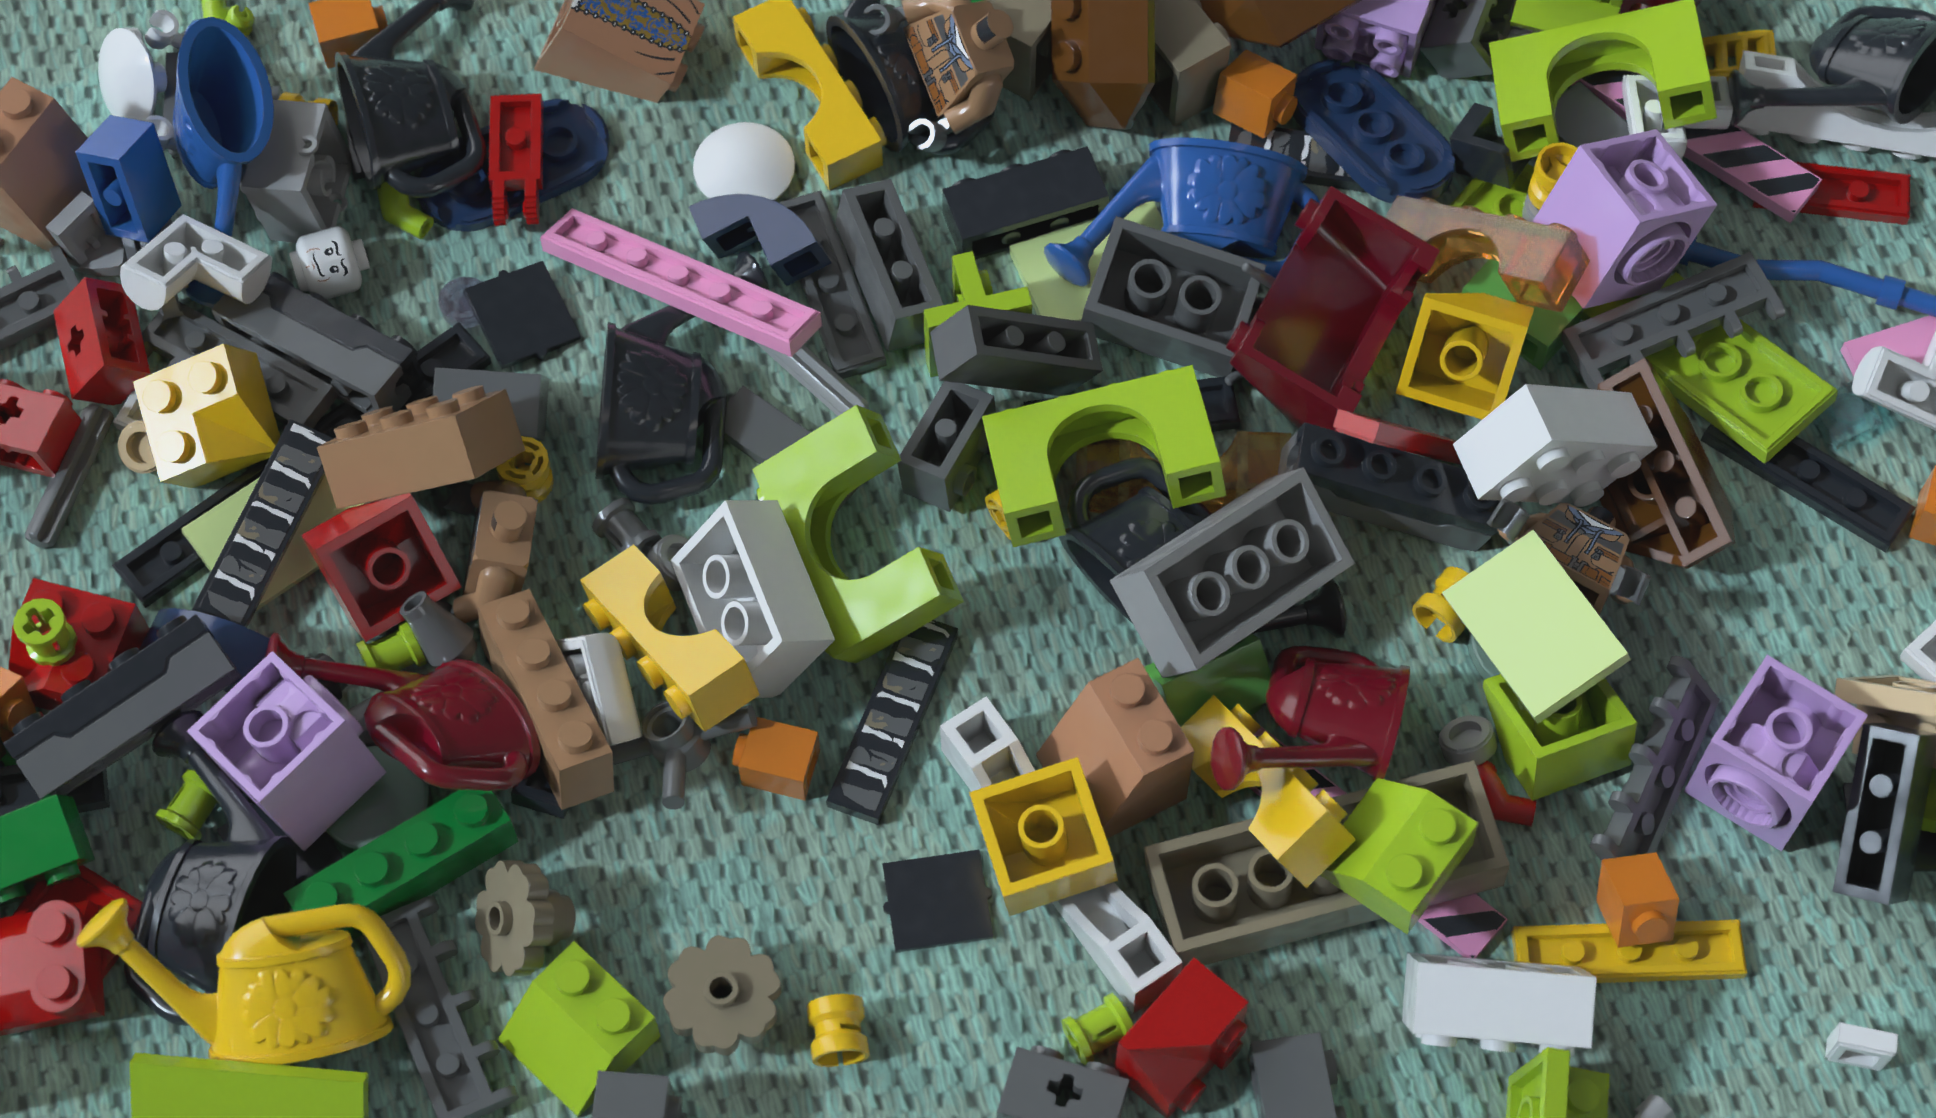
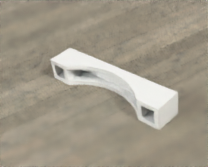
M1743 50L1739 71L1748 82L1754 85L1763 86L1764 89L1824 87L1812 78L1794 58ZM1771 106L1749 112L1736 125L1753 135H1767L1769 131L1789 134L1794 140L1803 143H1817L1822 139L1840 142L1843 147L1854 151H1869L1872 147L1891 150L1894 155L1904 159L1916 160L1920 159L1922 155L1936 158V112L1921 113L1907 124H1898L1889 119L1888 114L1883 111L1869 107Z
M987 696L940 725L941 751L970 791L1035 771L1018 738ZM1114 882L1052 902L1133 1014L1157 999L1182 971V960L1151 918L1135 905Z

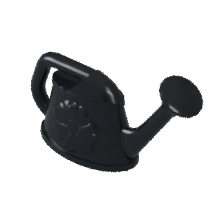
M421 0L351 55H348L346 52L335 53L336 76L346 124L359 167L370 190L381 188V184L387 182L399 193L414 198H431L453 189L482 170L487 158L486 144L469 91L460 78L452 70L434 62L433 59H423V62L395 59L397 47L438 11L441 12L446 8H452L457 11L466 12L473 7L474 0ZM454 117H456L466 148V156L433 176L415 177L409 175L408 172L448 155L450 157L459 155L458 135Z
M852 0L841 15L829 16L826 21L827 41L836 57L839 67L838 73L844 82L851 80L854 83L862 100L861 109L867 118L874 117L881 125L887 141L884 147L892 152H900L908 145V142L918 147L928 141L930 131L927 130L925 133L913 135L908 132L909 126L917 119L937 122L943 117L938 118L904 33L903 28L909 24L907 20L900 22L899 28L892 34H871L869 31L883 27L885 15L881 11L873 14H864V11L872 4H880L881 0ZM995 110L988 117L958 134H955L953 131L947 134V141L941 150L927 153L945 155L956 153L963 149L989 125L995 115Z
M1862 6L1846 12L1828 30L1814 40L1809 52L1811 68L1817 74L1819 80L1829 85L1834 84L1835 86L1764 89L1763 86L1748 82L1737 69L1732 70L1728 77L1729 97L1733 107L1730 125L1736 126L1751 111L1771 106H1873L1888 114L1889 119L1898 124H1907L1919 116L1936 96V15L1919 9L1889 6Z
M747 251L740 252L731 275L769 290L768 281L757 260ZM670 305L633 321L620 329L616 327L615 323L608 322L606 333L595 479H603L604 475H610L619 492L632 501L646 505L665 504L697 495L709 489L719 478L723 465L727 402L725 388L717 371L701 356V353L693 352L691 354L666 345L669 335L675 328L696 317ZM704 422L702 462L696 472L652 484L642 482L633 475L631 471L678 463L693 465L697 429Z
M1131 458L1095 470L1078 481L1070 492L1067 506L1071 528H1065L1066 535L1059 536V539L1084 576L1111 605L1132 623L1110 580L1198 524L1212 513L1201 502L1173 509L1161 464L1148 458ZM1133 479H1144L1161 492L1159 493L1155 489L1145 486L1138 491L1137 495L1090 518V501L1095 494ZM1331 579L1322 585L1318 595L1314 598L1304 601L1303 604L1291 606L1252 634L1306 624L1307 626L1316 625L1323 627L1336 638L1343 637L1347 618L1345 603L1339 586Z
M191 710L173 717L161 727L152 741V750L157 756L168 758L177 756L192 766L225 813L229 825L228 838L226 842H202L201 840L190 839L163 858L148 880V887L133 934L134 939L167 969L200 988L204 993L213 994L217 993L219 975L216 956L221 952L232 934L261 917L290 913L291 906L283 893L295 887L297 852L294 841L289 836L274 835L273 831L224 771L187 732L204 716L201 711ZM124 962L123 970L126 983L140 1000L168 1022L174 1025L190 1026Z

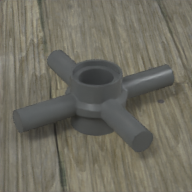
M668 701L661 702L646 714L642 722V737L610 746L613 752V765L653 755L656 760L664 763L662 805L668 809H680L685 804L686 772L696 769L707 759L711 750L709 739L756 727L757 716L755 710L751 705L741 707L704 732L690 716L682 720L671 708Z

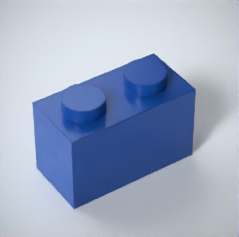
M110 115L77 149V158L106 235L149 243L182 206L154 123Z

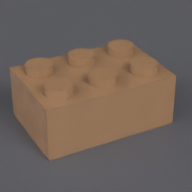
M483 385L474 386L453 393V399L439 402L437 396H431L411 402L406 405V410L394 412L392 406H388L361 415L362 420L335 428L336 438L318 446L317 450L336 508L340 509L476 479L525 451L507 390L502 389L485 393Z

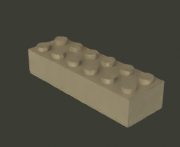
M1474 760L1393 781L1430 790L1478 822L1473 846L1429 906L1504 886L1510 864ZM1370 788L1332 797L1348 814L1340 821L1342 825ZM1254 818L1144 847L1145 869L1164 935L1182 960V970L1194 957L1203 965H1208L1382 919V917L1322 876H1319L1305 888L1250 832L1248 828Z

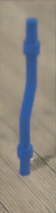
M1696 236L1678 263L1687 266L1690 261L1712 268L1741 255L1696 242ZM1756 260L1768 280L1819 281L1876 299L1875 304L1896 311L1897 307L1900 306L1936 317V295L1905 286L1906 280L1886 274L1881 279L1822 260Z

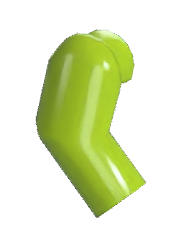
M201 0L203 18L214 17L223 19L237 27L245 36L252 32L255 18L253 12L245 6L243 11L240 12L239 5H234L230 8L227 6L226 0Z
M387 182L381 184V188L377 189L384 220L422 240L434 224L433 217L410 206L409 196L399 193Z

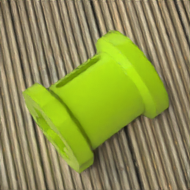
M45 598L33 599L25 603L17 611L13 619V629L19 640L26 645L30 657L39 665L59 666L67 662L74 655L78 637L73 627L66 622V617L58 604ZM33 615H36L40 621L36 625L31 619ZM56 641L60 646V649L57 651L52 645Z
M406 620L398 624V630L369 644L364 640L356 643L365 666L400 671L413 664L419 667L427 664L424 654Z
M186 769L181 776L184 783L166 809H159L155 814V818L165 828L187 840H200L202 837L200 829L218 802L194 770Z
M1114 993L1104 996L1103 1004L1074 1019L1071 1016H1067L1061 1020L1066 1038L1079 1060L1085 1066L1088 1062H1094L1095 1054L1120 1041L1133 1026L1126 1009Z

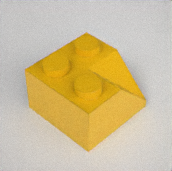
M1425 293L1395 394L1483 420L1506 401L1534 308L1486 293Z
M221 344L133 381L160 482L188 488L205 485L270 458L280 439L258 356L255 352Z
M1078 757L969 792L1009 916L1118 881L1114 860Z

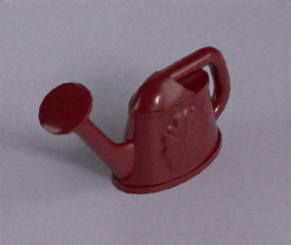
M274 632L270 637L265 657L273 651L300 678L311 675L315 679L383 691L371 697L369 705L365 710L366 730L381 751L401 762L425 782L440 788L454 790L498 791L515 787L523 779L529 778L536 772L540 763V745L532 719L511 688L484 666L470 660L455 659L442 663L435 671L423 675L413 672L305 658V655L291 650L279 633Z
M1291 646L1281 650L1274 660L1266 693V702L1274 720L1287 732L1288 736L1293 738L1297 736L1312 745L1259 748L1257 745L1246 743L1241 734L1233 727H1223L1216 733L1211 749V767L1218 786L1223 790H1235L1242 783L1246 774L1252 771H1259L1261 768L1353 767L1371 776L1373 782L1377 778L1384 779L1402 719L1409 685L1410 666L1401 665L1399 668L1380 667L1363 655L1335 648Z

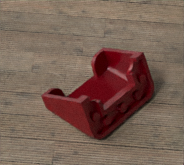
M1330 186L1320 202L1310 198L1295 223V226L1302 229V232L1250 325L1244 321L1240 322L1226 345V349L1234 353L1229 363L1297 429L1306 422L1336 431L1333 424L1338 409L1354 412L1362 397L1360 393L1365 386L1363 382L1400 313L1412 299L1417 281L1423 274L1427 275L1440 252L1439 249Z

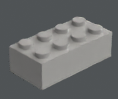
M1304 467L1267 478L1115 576L1110 582L1163 678L1198 670L1355 563Z

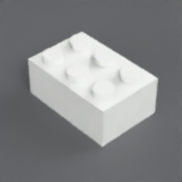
M1525 384L1453 444L1478 500L1501 501V499H1507L1513 503L1519 501L1539 502L1540 505L1569 503L1574 504L1575 507L1587 506L1599 500L1604 495V488L1617 478H1622L1635 472L1641 466L1640 460L1657 448L1656 442L1632 393Z
M725 500L670 560L699 634L716 629L744 657L760 694L756 698H772L780 695L835 640L778 500Z
M1407 952L1402 1022L1415 1034V1037L1421 1038L1422 1044L1456 1047L1457 1037L1473 1038V1042L1480 1043V1048L1485 1050L1515 1052L1516 1042L1531 1043V1047L1539 1048V1053L1546 1047L1568 1050L1570 1051V1057H1574L1575 1047L1591 1048L1597 977L1575 966Z

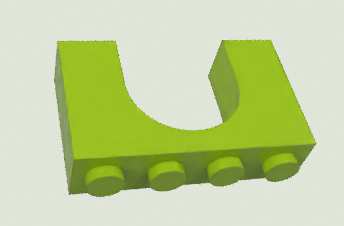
M1681 0L1489 43L1500 126L1505 146L1509 148L1511 162L1537 157L1538 153L1545 146L1559 143L1555 108L1560 96L1570 85L1579 79L1600 71L1627 70L1649 79L1658 92L1665 129L1717 119L1711 79L1694 0Z
M1193 365L1165 370L1157 374L1120 383H1112L1104 387L1059 396L1051 400L982 416L1013 548L1066 535L1056 494L1058 472L1063 463L1074 452L1088 444L1101 440H1129L1145 446L1154 453L1161 464L1173 509L1226 496L1219 455Z
M858 405L848 409L752 469L759 484V488H757L758 499L778 500L823 612L828 620L835 640L825 649V652L834 659L851 663L866 660L964 602L944 555L919 546L875 573L861 579H849L837 565L832 553L830 536L832 522L838 507L854 489L902 461L882 415Z

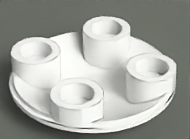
M118 28L112 30L106 36L101 46L98 63L99 83L105 104L114 116L145 121L147 117L153 115L157 102V93H162L166 90V70L161 63L153 62L138 28Z
M741 122L729 124L711 133L701 143L696 152L693 170L696 186L708 199L729 194H749L775 201L787 190L793 179L795 160L790 145L778 132L762 124Z

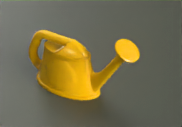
M125 898L114 900L99 911L82 929L76 941V945L81 948L100 946L110 950L115 955L118 954L203 1040L211 1045L208 1049L209 1059L279 1065L325 1057L369 1044L392 1031L394 1025L388 1014L404 1000L411 985V966L404 950L384 920L373 910L359 904H339L264 916L241 927L232 934L221 952L216 956L219 975L217 993L213 994L201 993L191 989L134 939V934L129 929L126 921L128 904ZM354 927L366 935L388 971V981L379 993L375 995L354 952L350 933L344 930L331 929Z

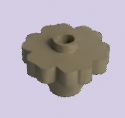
M500 860L487 871L485 877L486 891H481L477 896L475 927L478 933L483 936L481 955L488 962V966L493 973L504 972L508 977L530 976L535 969H539L543 965V946H554L560 940H566L572 935L576 921L574 904L569 896L560 895L558 891L549 889L548 879L541 873L536 863L524 864L521 860Z
M721 935L712 937L707 943L705 951L694 946L685 948L681 952L679 960H676L667 971L672 989L663 998L664 1008L670 1018L673 1031L679 1036L693 1035L695 1046L702 1053L716 1052L721 1055H731L738 1048L740 1040L749 1044L761 1042L767 1030L771 1029L778 1019L776 1006L773 1001L782 992L780 979L774 971L771 958L765 954L752 955L750 945L746 939L738 937L729 939ZM729 995L727 998L717 999L719 996Z

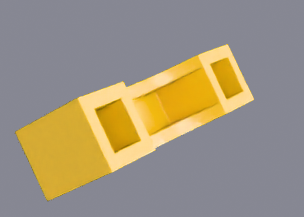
M768 0L733 16L736 43L759 79L783 78L795 81L808 88L818 99L820 106L814 117L804 127L805 150L829 191L883 166L882 147L887 144L884 131L876 118L868 119L861 109L862 100L854 83L851 80L844 82L839 75L838 63L830 46L827 43L820 45L814 36L815 28L804 7L797 9L792 0Z
M634 544L580 579L589 601L583 604V608L592 623L599 631H603L606 628L611 631L609 634L615 636L618 640L623 657L626 660L633 656L638 660L636 665L639 671L654 690L659 686L665 689L664 696L682 720L690 716L706 732L760 695L744 657L716 629L690 636H676L662 632L666 621L675 611L676 606L661 572Z
M1213 695L1180 727L1194 749L1191 769L1221 798L1247 787L1260 786L1262 788L1258 811L1248 829L1307 888L1356 840L1340 823L1348 814L1324 789L1315 797L1310 793L1318 783L1303 768H1261L1259 771H1252L1246 774L1242 783L1235 790H1223L1218 786L1211 767V749L1216 733L1221 728L1233 727L1241 734L1246 743L1257 745L1259 748L1281 746L1266 731L1257 739L1254 734L1261 726L1238 703L1229 710Z

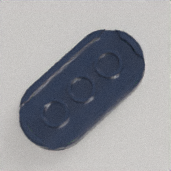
M1330 59L1311 64L1298 74L1293 95L1298 99L1293 113L1294 119L1367 193L1387 203L1411 206L1431 202L1447 191L1454 174L1455 157L1454 153H1452L1451 144L1377 71L1356 62L1354 67L1342 66V60Z
M567 99L543 101L545 114L543 117V189L539 190L540 204L589 182L606 163L610 147L609 133L605 121L592 107L581 103L582 107L577 104H570ZM490 124L480 128L487 152V158L482 170L469 180L443 194L431 198H418L422 211L433 217L434 223L449 230L467 232L481 230L494 225L492 192L489 184ZM462 137L458 138L459 155L453 157L448 155L437 160V163L423 166L419 177L433 176L462 160L466 156V148ZM525 190L507 191L510 218L523 212Z

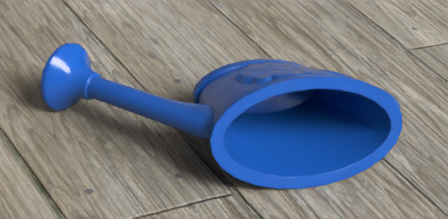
M208 17L193 20L187 27L181 42L177 58L173 131L178 153L188 173L203 187L209 189L218 188L214 229L232 237L243 164L250 163L258 157L267 145L273 127L274 106L267 72L251 42L237 27L219 18ZM195 279L186 288V295L191 300L211 308L224 295V293Z
M1185 137L1164 138L1149 144L1150 158L1145 161L1080 236L1066 244L1049 243L1044 247V254L1048 263L1061 277L1072 284L1084 287L1090 283L1089 260L1094 254V249L1110 234L1115 217L1124 219L1139 205L1156 201L1160 202L1163 220L1161 231L1265 264L1264 271L1276 278L1287 257L1279 262L1256 258H1269L1276 255V244L1293 202L1303 210L1310 198L1317 202H1320V200L1310 188L1302 183L1306 178L1308 168L1302 162L1287 155L1261 147L1223 140Z

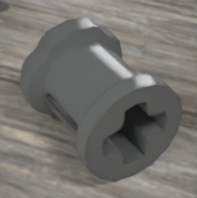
M620 498L607 505L593 522L592 529L594 533L600 538L606 537L619 553L634 544L647 557L650 548L661 540L662 537L655 529L649 530L634 513L635 505L630 499Z

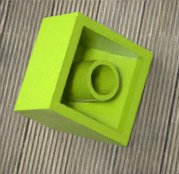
M1501 674L1483 680L1484 693L1505 761L1532 801L1631 765V759L1628 755L1635 741L1637 721L1606 678L1538 724Z
M1377 778L1343 824L1356 840L1320 876L1408 935L1473 846L1478 822L1430 790Z
M573 941L531 982L500 1034L498 1041L579 1118L594 1103L598 1071L624 1073L661 1035L655 1016Z

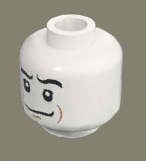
M340 226L299 237L296 242V251L289 253L300 291H309L310 295L318 293L326 299L359 290L362 285L360 271L370 269L362 239L351 241L348 232Z

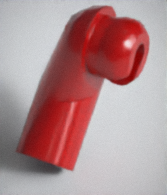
M1490 761L1477 765L1476 767L1494 820L1532 827L1537 801L1509 795L1497 774L1496 767Z

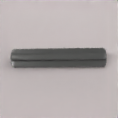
M91 403L83 409L80 416L82 421L55 477H51L28 525L25 538L37 547L47 549L55 545L113 422L112 412L100 405Z

